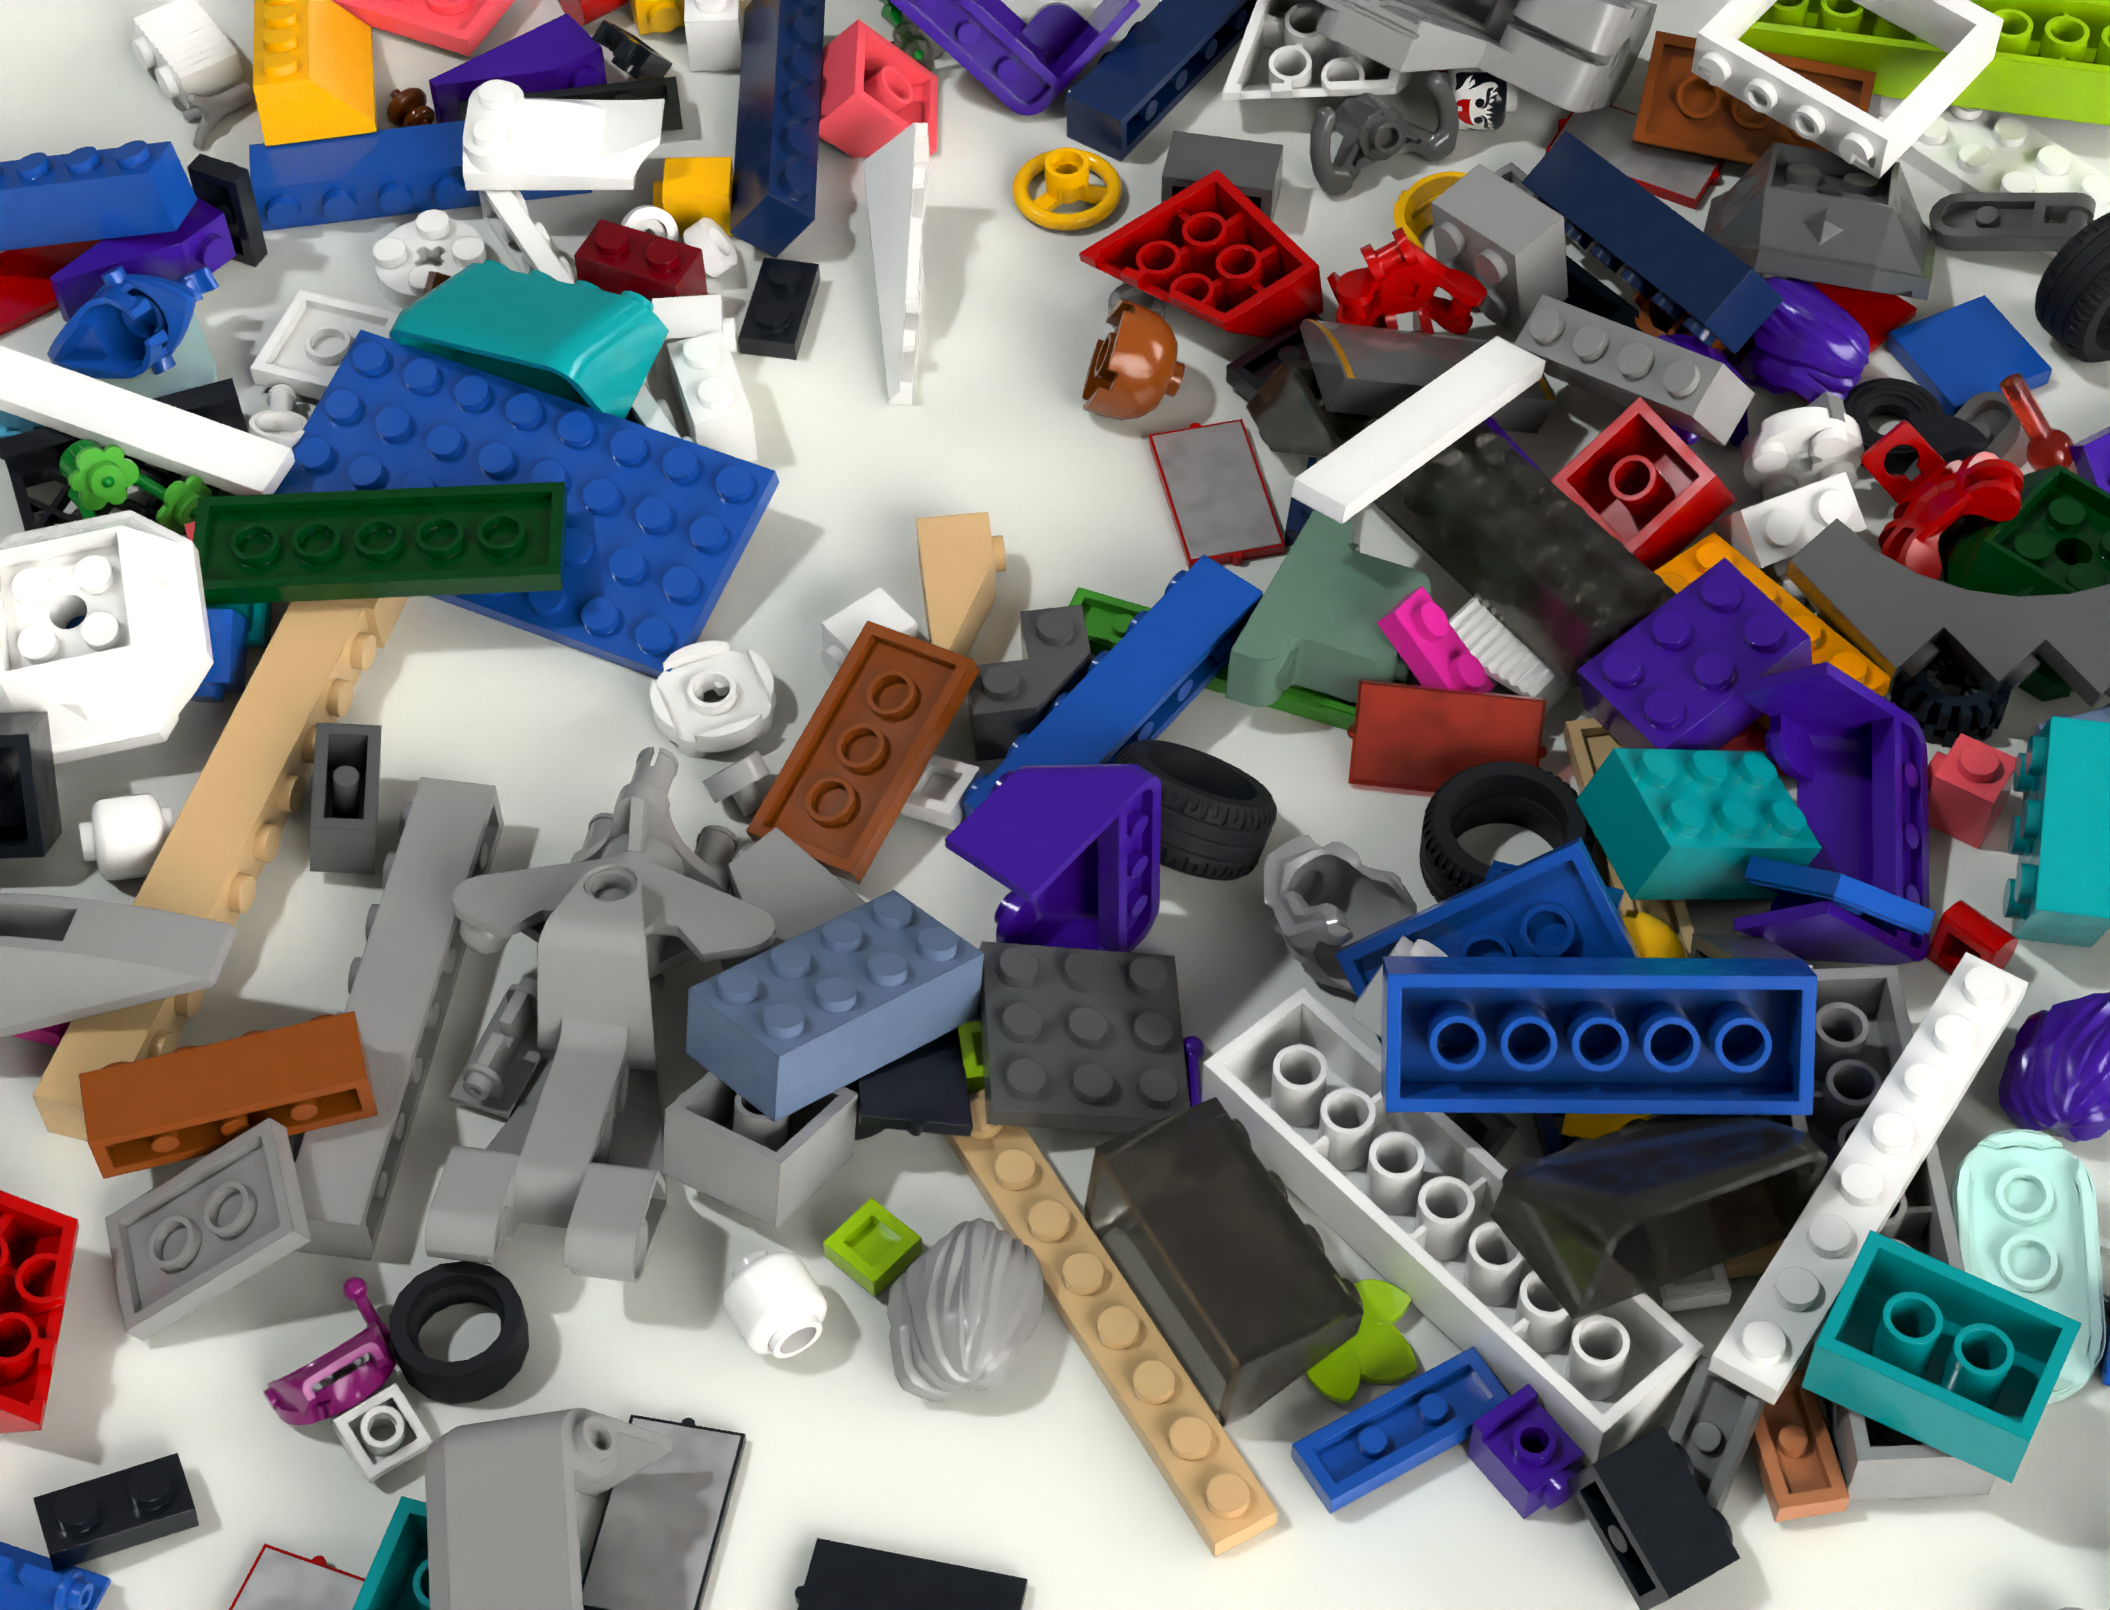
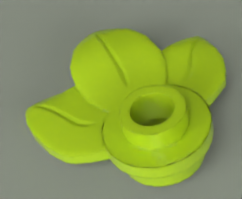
M1363 1279L1344 1289L1333 1283L1318 1282L1300 1291L1290 1304L1288 1325L1293 1337L1304 1346L1302 1369L1309 1382L1330 1400L1341 1404H1348L1354 1398L1361 1379L1368 1383L1391 1384L1414 1375L1417 1364L1413 1351L1403 1335L1393 1325L1408 1310L1411 1296L1388 1282L1376 1279ZM1318 1315H1326L1332 1318L1335 1324L1327 1326L1313 1323L1311 1319Z

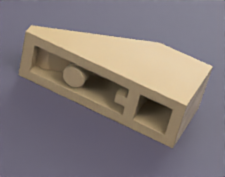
M988 512L916 518L918 558L929 643L967 657L996 598L995 572L1006 571L1003 535H991Z

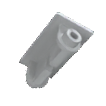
M522 978L519 984H513L509 987L448 1096L449 1100L507 1119L513 1115L543 1060L540 1057L537 1045L536 980Z

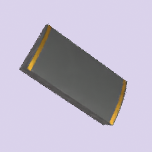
M1303 319L1300 325L1302 337L1326 411L1376 417L1384 416L1489 342V340ZM1544 373L1539 381L1489 417H1492L1503 430L1537 434L1556 403V398Z

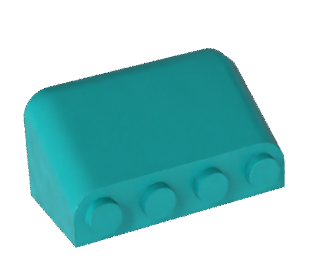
M485 260L483 264H469L402 310L391 328L389 336L395 343L404 346L408 345L590 407L594 411L603 414L608 413L625 419L669 330L653 312V304L638 293L623 291L619 295L603 291L587 281L577 280L575 284L557 281L550 275L538 270H530L528 274L512 271L496 261Z

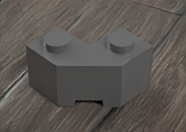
M1082 605L1021 611L1022 660L977 665L980 672L968 691V711L976 762L1006 758V754L1016 738L1023 733L1030 734L1046 718L1047 711L1055 698L1064 691L1070 693L1086 676L1091 664V651Z

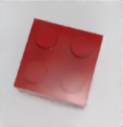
M1641 397L1632 403L1550 480L1642 579L1672 560L1737 500L1718 476Z

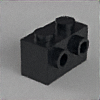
M1664 1425L1599 1460L1567 1480L1569 1487L1640 1610H1649L1671 1599L1740 1559L1732 1544V1531L1727 1520L1719 1510L1708 1503L1694 1479V1467L1688 1453L1678 1442L1671 1439Z

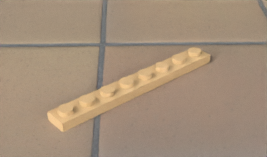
M984 1089L970 1095L969 1102L973 1123L970 1137L943 1134V1136L1002 1228L1010 1233L1012 1239H1021L1023 1245H1028L1034 1251L1042 1268L1044 1293L1213 1556L1216 1557L1276 1525L1278 1510L1025 1127L986 1124Z

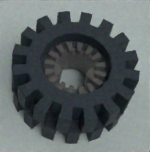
M1936 641L1934 645L1940 652L1928 665L1913 677L1904 670L1895 678L1891 692V702H1895L1896 706L1917 720L1921 729H1923L1927 743L1931 744L1934 735L1943 737L1942 747L1952 748L1955 739L1958 738L1960 733L1974 739L1978 735L1985 741L1991 737L1994 728H1999L2012 689L2004 682L1990 695ZM1952 684L1961 688V692L1956 693V696H1952V692L1945 694L1946 690L1942 688V685Z

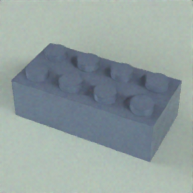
M892 890L690 987L688 990L686 1054L772 1121L777 1122L977 1018L984 953L897 891Z

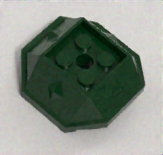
M2059 464L2023 475L2024 483L2020 493L2021 506L2018 515L2012 520L1996 522L1983 516L1963 515L1940 534L1938 552L1942 570L1938 580L1966 590L2021 597L2071 594L2110 584V494ZM2038 654L2034 655L2041 663L2040 666L2017 687L2042 702L2069 697L2070 692L2074 690Z

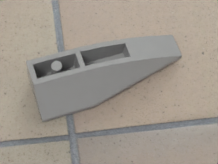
M0 893V1038L213 987L237 931L229 923L160 909L93 899L39 894Z

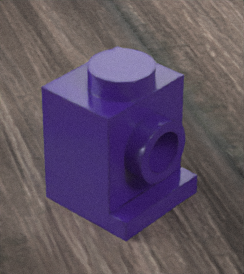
M1527 1384L1473 1422L1468 1457L1523 1519L1543 1505L1548 1509H1554L1573 1495L1567 1480L1581 1472L1585 1455L1538 1403V1393L1530 1384ZM1531 1446L1536 1453L1528 1452L1525 1449Z

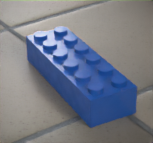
M1383 956L1381 1095L1385 1111L1438 1113L1813 1115L1817 975L1803 959Z

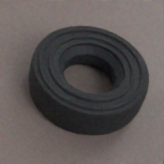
M1879 378L1863 382L1850 390L1848 396L1843 400L1846 414L1853 417L1860 427L1864 452L1884 436L1870 428L1868 420L1872 416L1889 414L1905 419L1906 415L1919 412L1944 414L1938 400L1926 389L1912 382L1895 378ZM1910 445L1895 446L1886 454L1884 460L1885 470L1892 474L1905 473L1918 458V452Z

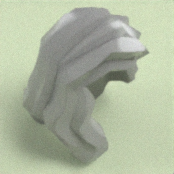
M1309 835L1297 836L1266 855L1263 867L1264 903L1273 912L1288 950L1301 963L1305 973L1321 984L1355 994L1335 955L1339 949L1417 913V904L1405 885L1402 884L1401 878L1394 872L1373 869L1363 865L1358 853L1342 842H1331L1321 847Z
M982 1218L964 1221L955 1226L948 1235L938 1240L934 1246L907 1268L905 1274L901 1275L889 1289L887 1316L891 1325L889 1341L894 1373L903 1390L932 1402L944 1401L947 1397L963 1388L976 1391L988 1390L997 1386L1009 1374L1017 1354L1035 1331L1042 1311L1044 1293L1042 1268L1034 1251L1028 1245H1023L1021 1239H1012L1010 1233L1006 1230H998L991 1221H985Z

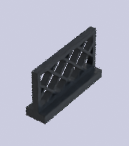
M232 378L153 398L156 401L249 433ZM49 427L0 439V447L9 471L25 531L53 526L55 523L63 524L81 520L63 512L71 501L68 497V491L71 487L68 480L61 474L59 463L64 451L71 444L83 439ZM124 455V458L132 460L138 466L139 472L165 488H168L175 481H181L180 479L183 477V475L172 471L165 474L145 465L144 461ZM50 481H56L64 485L50 506L29 497L27 491L28 487ZM207 484V487L212 491V496H216L221 490ZM152 495L144 506L126 498L120 505H113L108 502L105 507L95 511L97 516L107 515L116 507L122 511L132 510L158 523L156 515L164 502ZM34 513L41 516L38 523H36Z

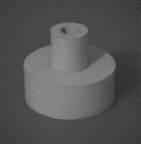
M757 750L702 782L714 803L732 795L742 814L746 816L759 809L764 800L754 782L769 774L770 771Z

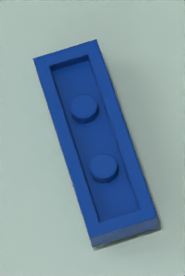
M1471 1347L1293 1443L1291 1458L1324 1507L1331 1514L1470 1438L1473 1422L1510 1396L1476 1349Z

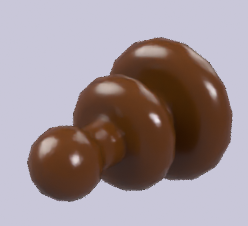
M408 88L402 92L399 89H395L391 93L392 101L387 108V118L392 124L410 127L433 123L434 111L429 106H426L427 97L420 88Z

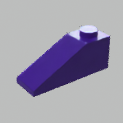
M566 13L430 79L429 85L436 120L438 123L461 121L459 101L469 100L471 93L478 86L489 80L499 79L518 85L523 93L607 84L602 47L591 39L592 37Z
M197 197L198 200L177 231L103 239L49 277L63 320L68 322L85 303L92 299L95 293L104 285L101 275L117 266L122 265L126 274L157 276L172 281L197 268L200 269L206 266L209 267L212 273L236 256L224 212Z

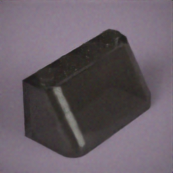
M1217 1097L1095 1147L1084 1207L1085 1220L1223 1428L1248 1417L1358 1333L1364 1310L1357 1288L1348 1278L1340 1277L1325 1255L1324 1244L1316 1229L1312 1225L1302 1222L1288 1201L1287 1191L1280 1177L1274 1171L1266 1170L1252 1149L1251 1140L1244 1125L1238 1119L1230 1118Z
M1663 1114L1649 1120L1638 1118L1630 1121L1618 1131L1592 1140L1588 1137L1581 1138L1571 1143L1564 1150L1538 1159L1527 1157L1518 1161L1503 1176V1187L1490 1216L1574 1320L1785 1239L1806 1207L1826 1167L1828 1157L1808 1133L1759 1115Z

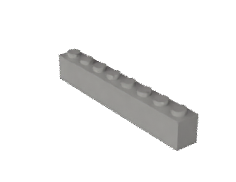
M421 777L413 802L406 801L402 807L399 822L401 839L397 851L389 852L384 862L382 876L384 891L380 904H372L368 911L365 926L367 944L362 958L355 957L350 966L348 975V992L350 996L345 1011H338L335 1014L339 1015L355 1011L367 1052L378 1115L295 1134L293 1159L311 1237L310 1242L295 1251L367 1261L372 1259L467 947L459 933L461 919L456 916L453 910L452 894L457 885L464 880L489 874L504 826L495 785Z

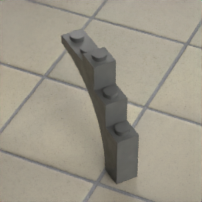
M1838 518L1789 561L1786 576L1863 655L1891 677V681L1904 670L1911 677L1920 672L1940 652L1934 645L1938 641L1990 695L2004 682L2012 690L2020 685L2040 666L2041 663L2034 657V655L2038 654L2090 707L2094 706L2105 695L2110 698V584L2071 594L2021 597L1966 590L1920 575L1876 551Z

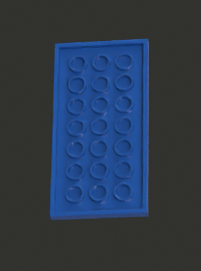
M360 330L303 428L305 433L292 447L295 462L274 494L565 482L568 500L563 590L437 595L430 597L658 678L663 672L662 663L672 653L697 642L780 482L775 470L608 413L603 414L594 411L590 407Z

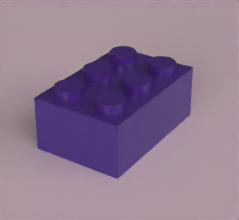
M1723 558L1577 670L1584 708L1624 748L1718 750L1765 714L1735 696V683L1813 665L1811 638L1726 558Z

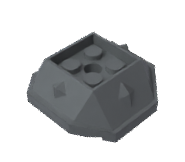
M1774 142L1729 191L1711 199L1704 233L1756 272L1922 300L1928 299L1933 274L1936 235L1923 223L1899 162H1895L1878 179L1857 166L1848 164L1843 158L1830 151Z

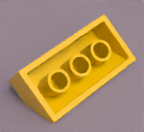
M254 0L253 90L265 146L377 132L373 35L371 27L332 0Z

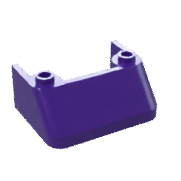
M889 0L1006 106L1021 115H1035L1044 111L1141 5L1138 0H1103L1093 13L1085 19L1070 5L1053 2L1042 6L1025 23L1001 0Z
M1828 662L1735 683V696L1770 716V729L1767 731L1765 738L1766 750L1770 760L1779 766L1785 774L1797 780V807L1804 814L1809 828L1822 847L1807 867L1842 873L1930 909L1928 755L1926 740L1917 720L1906 711ZM1779 895L1773 900L1770 911L1734 918L1735 932L1746 936L1765 937L1801 959L1808 961L1900 965L1922 961L1927 956L1930 946V932L1929 934L1924 933L1922 936L1875 926L1828 900L1804 905Z
M1137 764L1025 765L1016 771L1010 770L1005 772L994 784L990 795L945 838L946 848L1011 890L999 904L994 916V921L998 924L996 928V942L1131 953L1146 937L1159 911L1161 781L1158 777Z

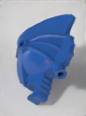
M122 265L117 266L101 275L104 285L66 323L50 346L47 355L52 364L92 378H133L144 373L150 367L155 375L161 374L176 365L172 354L188 330L196 302L203 299L202 294L217 289L219 285L208 266L200 269L197 268L175 281L157 276L126 274Z

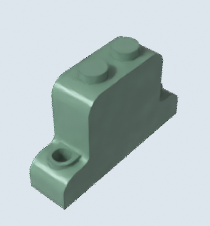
M1313 510L1230 651L1225 698L1249 706L1263 707L1275 703L1282 696L1284 690H1287L1290 686L1299 685L1360 704L1362 682L1397 686L1399 681L1408 684L1413 673L1377 622L1404 596L1423 586L1430 595L1432 588L1430 579L1419 570L1360 553V545L1352 543L1354 526L1350 519L1340 524Z

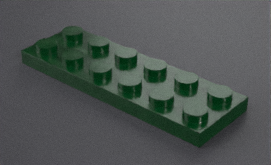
M565 482L199 497L193 543L199 551L206 605L563 590L568 498Z

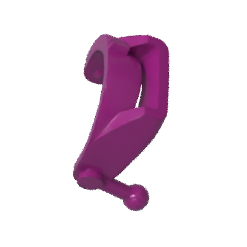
M359 1277L348 1279L343 1286V1293L348 1300L355 1302L367 1323V1327L314 1361L286 1376L269 1382L267 1384L268 1389L263 1391L272 1409L285 1423L310 1425L345 1411L374 1393L393 1372L396 1365V1357L389 1346L391 1342L390 1332L381 1321L366 1295L368 1287L363 1279ZM369 1355L368 1361L350 1373L313 1392L312 1387L314 1384L361 1356Z

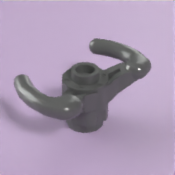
M1432 70L1424 78V84L1434 98L1438 111L1439 123L1434 132L1406 121L1401 112L1371 93L1346 97L1339 104L1336 114L1331 107L1318 109L1310 133L1309 154L1313 174L1322 191L1329 195L1344 194L1352 188L1353 182L1358 177L1362 168L1378 160H1387L1394 155L1412 151L1425 156L1429 161L1436 162L1449 156L1456 145L1459 115L1453 89L1443 74L1438 70ZM1335 124L1336 131L1343 136V139L1332 164L1330 145L1331 134ZM1407 134L1418 138V140L1416 141L1414 139L1407 137Z

